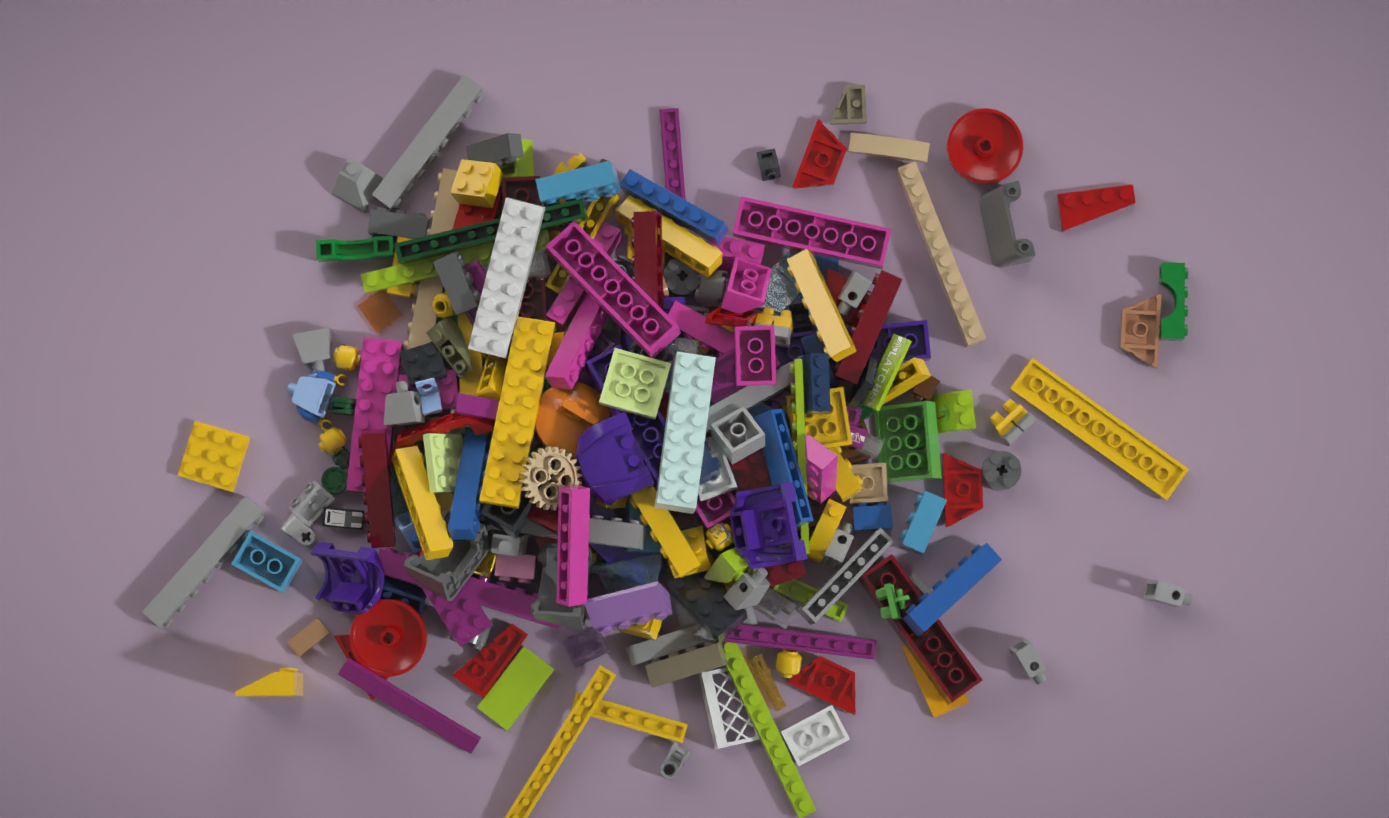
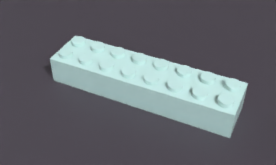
M677 352L675 355L654 508L691 514L696 510L716 357Z

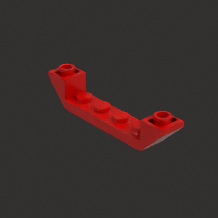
M454 412L399 432L391 451L389 466L393 465L391 458L396 449L407 448L417 441L423 440L424 434H446L452 429L463 428L470 424L476 436L480 434L486 435L494 430L495 421Z

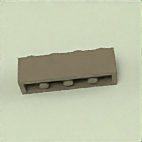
M715 640L703 643L704 647L697 649V646L687 648L684 654H679V651L668 654V659L662 660L661 657L650 660L651 664L645 665L651 687H657L728 665L722 643H715Z

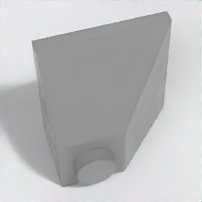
M348 157L338 175L332 194L365 212L373 199L372 193L384 178Z

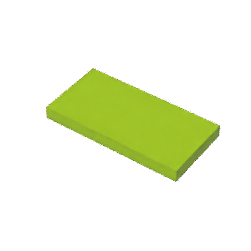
M524 646L477 708L508 731L555 669Z

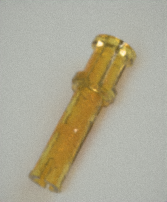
M761 653L749 659L748 663H751L756 673L755 677L761 680L775 710L778 711L787 705L770 675L771 668L767 667L763 659L764 655Z

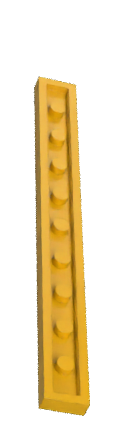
M600 664L505 818H528L617 674Z

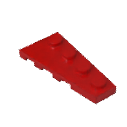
M1133 184L1057 194L1062 232L1136 203Z
M512 623L452 676L484 698L528 634Z

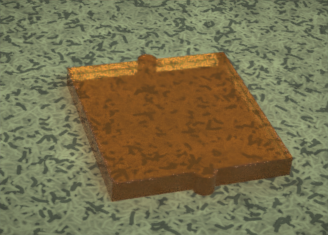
M385 289L369 295L368 299L358 305L377 333L388 325L391 326L392 322L403 315Z

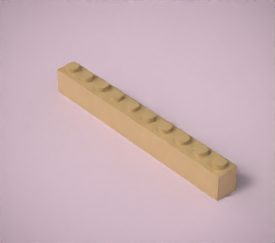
M916 161L897 168L896 173L966 348L980 343L986 339V336Z
M443 168L442 173L438 174L437 184H440L439 191H435L433 202L436 203L435 210H431L430 221H432L431 229H427L426 236L449 231L453 228L459 204L450 193L457 174L456 170ZM439 276L421 280L420 285H416L415 295L417 296V301L412 304L411 314H414L413 321L408 323L407 333H410L409 340H405L403 351L433 342L426 332L438 322V316L432 310V300L436 295L444 292V286Z

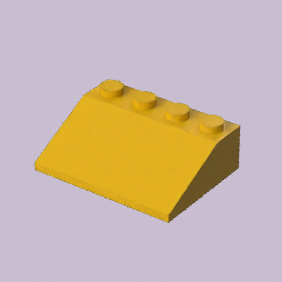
M280 668V672H273L236 691L235 696H303V673L298 672V669Z

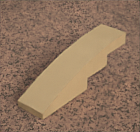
M851 133L849 152L869 154L876 157H888L894 160L927 162L930 143L887 136Z

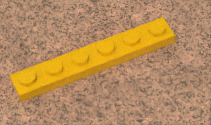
M576 692L572 709L582 693ZM601 699L591 715L594 718L683 743L688 726L687 723Z

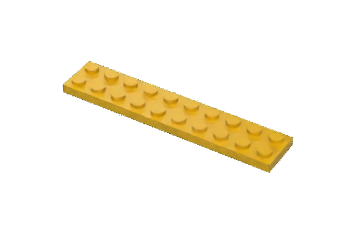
M517 316L479 499L481 503L519 509L522 494L521 488L524 484L520 483V480L524 479L520 472H525L526 470L522 467V464H528L526 458H529L555 322Z
M1031 358L1010 388L1015 394L1165 501L1169 499L1189 470L1034 358Z

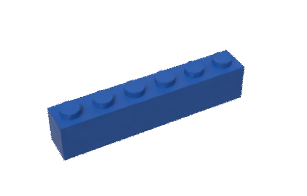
M629 169L619 184L625 194L635 199H640L643 204L656 209L666 217L716 245L720 244L728 232V227L724 221Z
M769 410L755 416V422L765 433L763 452L771 484L774 486L782 483H794L797 501L792 502L796 527L814 521L784 410Z
M466 430L448 525V531L453 540H475L476 533L480 530L479 516L483 506L479 499L492 440L490 433L476 436L473 430Z
M985 543L983 546L978 544L970 551L972 555L969 558L965 556L957 563L959 567L956 570L952 568L944 575L946 579L943 582L939 580L931 587L933 591L930 594L926 592L918 599L920 603L917 606L913 604L905 611L907 615L903 620L917 636L924 633L1002 560L988 543Z

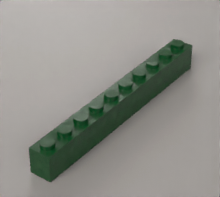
M578 199L545 207L540 231L570 225L573 221L576 223L587 221L588 216L584 200ZM501 218L395 243L398 261L401 264L493 243L496 239Z

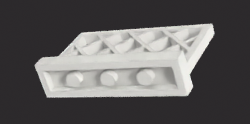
M726 668L698 674L714 749L760 740L753 724L750 723V717L746 720L738 715L744 705L740 699L734 696L737 691L736 688L732 694L723 689L728 679L732 681L729 673L728 675L723 673L727 671ZM720 673L726 677L721 686L714 683L712 674ZM720 691L730 696L725 705L718 702L717 696ZM732 698L741 703L736 713L727 708ZM724 710L734 715L729 724L722 721L721 715ZM736 717L745 722L740 732L731 726ZM747 725L754 728L755 737L748 738L742 734ZM731 729L738 736L733 742L727 743L726 733Z

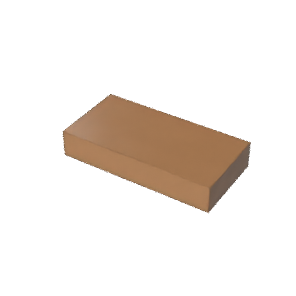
M316 618L291 638L288 644L301 657L330 632L319 618Z

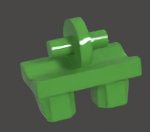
M884 584L885 587L876 590L878 601L888 599L889 606L880 608L881 616L883 619H900L898 603L900 609H905V601L910 600L909 595L903 596L902 589L896 590V598L893 584Z

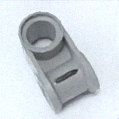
M293 513L281 526L285 533L306 547H313L318 541L317 534ZM306 534L310 535V542L305 539L304 536Z
M675 741L661 765V775L666 779L675 777L692 751H687ZM667 764L674 767V773L669 776L663 771L664 766Z

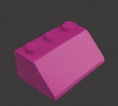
M724 236L719 245L707 240L708 244L717 247L722 252V264L717 268L718 270L730 273L735 257L761 265L765 248L764 244Z
M735 257L728 276L721 308L740 314L763 306L772 268Z
M807 435L805 440L807 495L812 500H816L821 504L836 490L838 455L810 435Z

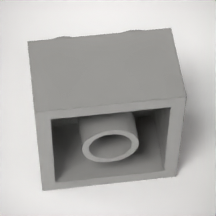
M744 406L711 424V437L732 465L765 446V433Z

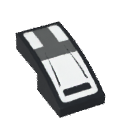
M324 506L322 526L363 530L365 511Z

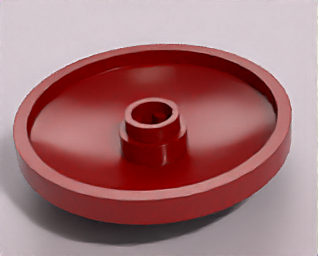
M981 108L967 112L955 122L947 139V155L952 167L961 177L975 184L989 185L1003 181L1015 171L1023 155V138L1017 124L1008 115L995 109Z
M381 599L366 613L357 614L350 630V645L356 660L361 666L383 677L399 676L414 668L422 659L428 642L427 628L421 615L411 605L396 599Z

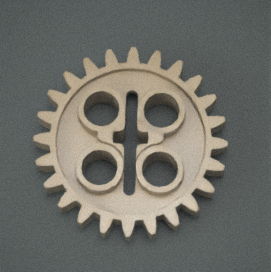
M548 446L545 447V450L539 448L538 453L532 452L533 459L526 458L529 463L528 465L522 464V467L526 470L525 472H520L524 476L520 483H525L521 490L528 491L525 498L532 497L530 503H536L537 508L543 506V510H549V508L556 510L557 507L559 508V487L582 484V482L577 481V478L582 476V474H577L576 472L580 469V466H574L577 459L570 460L572 454H565V449L559 450L558 447L551 449ZM552 460L556 464L554 469L550 466ZM538 471L541 474L539 481H537L535 477ZM563 476H565L566 483L564 485H562L561 478ZM548 487L551 489V495L549 497L546 495V490Z

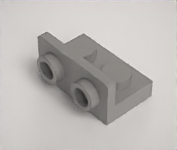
M313 480L312 483L309 482L304 487L303 493L299 497L297 496L291 501L289 510L310 527L322 514L323 507H328L335 498Z

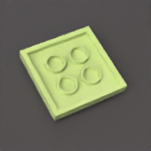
M615 348L599 404L655 420L671 363Z
M424 434L423 440L430 493H454L464 443L462 434Z

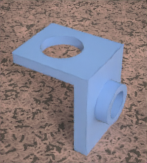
M430 378L415 382L420 394L423 415L442 412L440 393L435 379ZM425 384L432 385V387L428 389L422 388V386Z

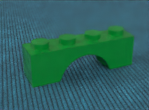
M393 236L372 237L352 241L336 239L316 240V257L319 263L394 258L395 254Z
M1162 262L1159 265V284L1168 288L1174 298L1172 313L1160 320L1159 340L1182 341L1188 334V325H1185V317L1188 316V306H1185V298H1188V287H1185V279H1188V268H1185V263Z

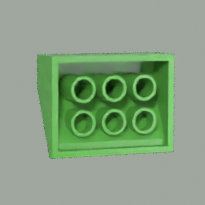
M921 401L881 406L880 411L874 410L878 463H886L887 482L941 479L936 402Z

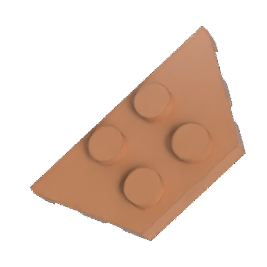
M1162 294L1155 295L1121 310L1119 348L1153 368L1158 367Z

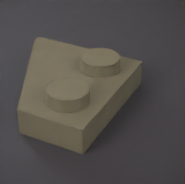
M846 85L830 120V125L867 123L865 85Z

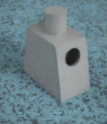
M852 271L838 296V299L842 300L837 308L838 311L846 316L851 307L857 308L872 281ZM850 292H853L855 295L852 300L848 298Z
M327 327L293 334L303 364H312L313 372L325 371L323 362L332 359L331 329Z
M408 381L396 382L397 393L386 395L384 426L398 427L426 423L420 394L408 391Z
M843 522L841 529L836 530L821 561L822 563L837 570L840 568L854 538L851 535L854 528L853 525Z
M492 529L490 551L491 553L511 556L526 554L529 535L519 533L515 539L503 531Z
M757 568L756 571L743 574L724 595V598L735 610L758 605L770 586V583L765 578L768 572L764 568Z
M1147 580L1143 599L1168 606L1181 607L1182 604L1190 606L1193 597L1191 594L1185 593L1186 589L1184 587L1160 580Z
M1023 639L1009 648L1027 677L1033 678L1037 685L1047 679L1042 672L1046 669V666L1032 642Z

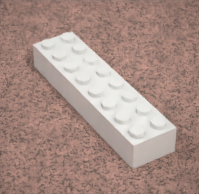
M512 198L505 199L468 349L502 358L508 357L545 207Z

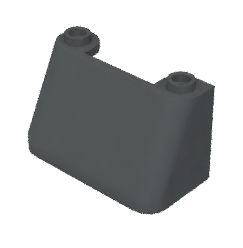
M1019 181L1007 183L987 192L979 200L991 260L999 268L1031 262L1035 257L1034 246L1030 240L1026 238L1016 240L1009 209L1010 202L1018 200L1021 195Z
M446 508L441 515L447 523L448 536L451 537L448 531L451 510ZM480 523V530L476 533L475 540L452 539L453 548L448 557L426 560L424 553L420 557L416 555L408 557L403 565L405 572L442 599L452 601L489 551L490 540L486 526Z
M543 543V550H539L538 560L542 562L543 567L539 597L535 600V603L531 604V615H534L535 619L575 630H584L587 615L584 604L568 607L556 603L558 544ZM588 546L587 599H589L593 571V558L590 546Z

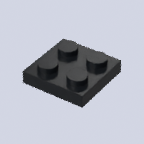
M433 342L400 352L410 388L416 387L415 382L430 378H434L436 381L448 377L441 353Z
M870 357L866 363L856 387L852 386L849 407L856 409L859 403L862 404L864 402L867 391L873 389L876 382L873 379L878 372L876 368L878 360Z

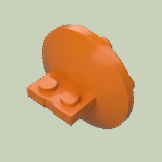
M576 382L572 390L549 388L541 396L535 424L536 433L543 445L551 447V449L553 447H558L559 450L565 449V452L572 454V459L576 458L577 439L589 427L610 418L607 406L599 404L600 394L592 387L580 382Z

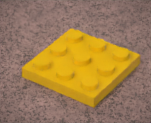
M843 387L830 389L831 412L804 414L805 440L806 436L810 435L828 449L852 445ZM794 395L786 396L792 432V422H795V414L791 413V402H794ZM792 433L793 441H796V433Z
M194 421L177 476L234 492L250 437Z

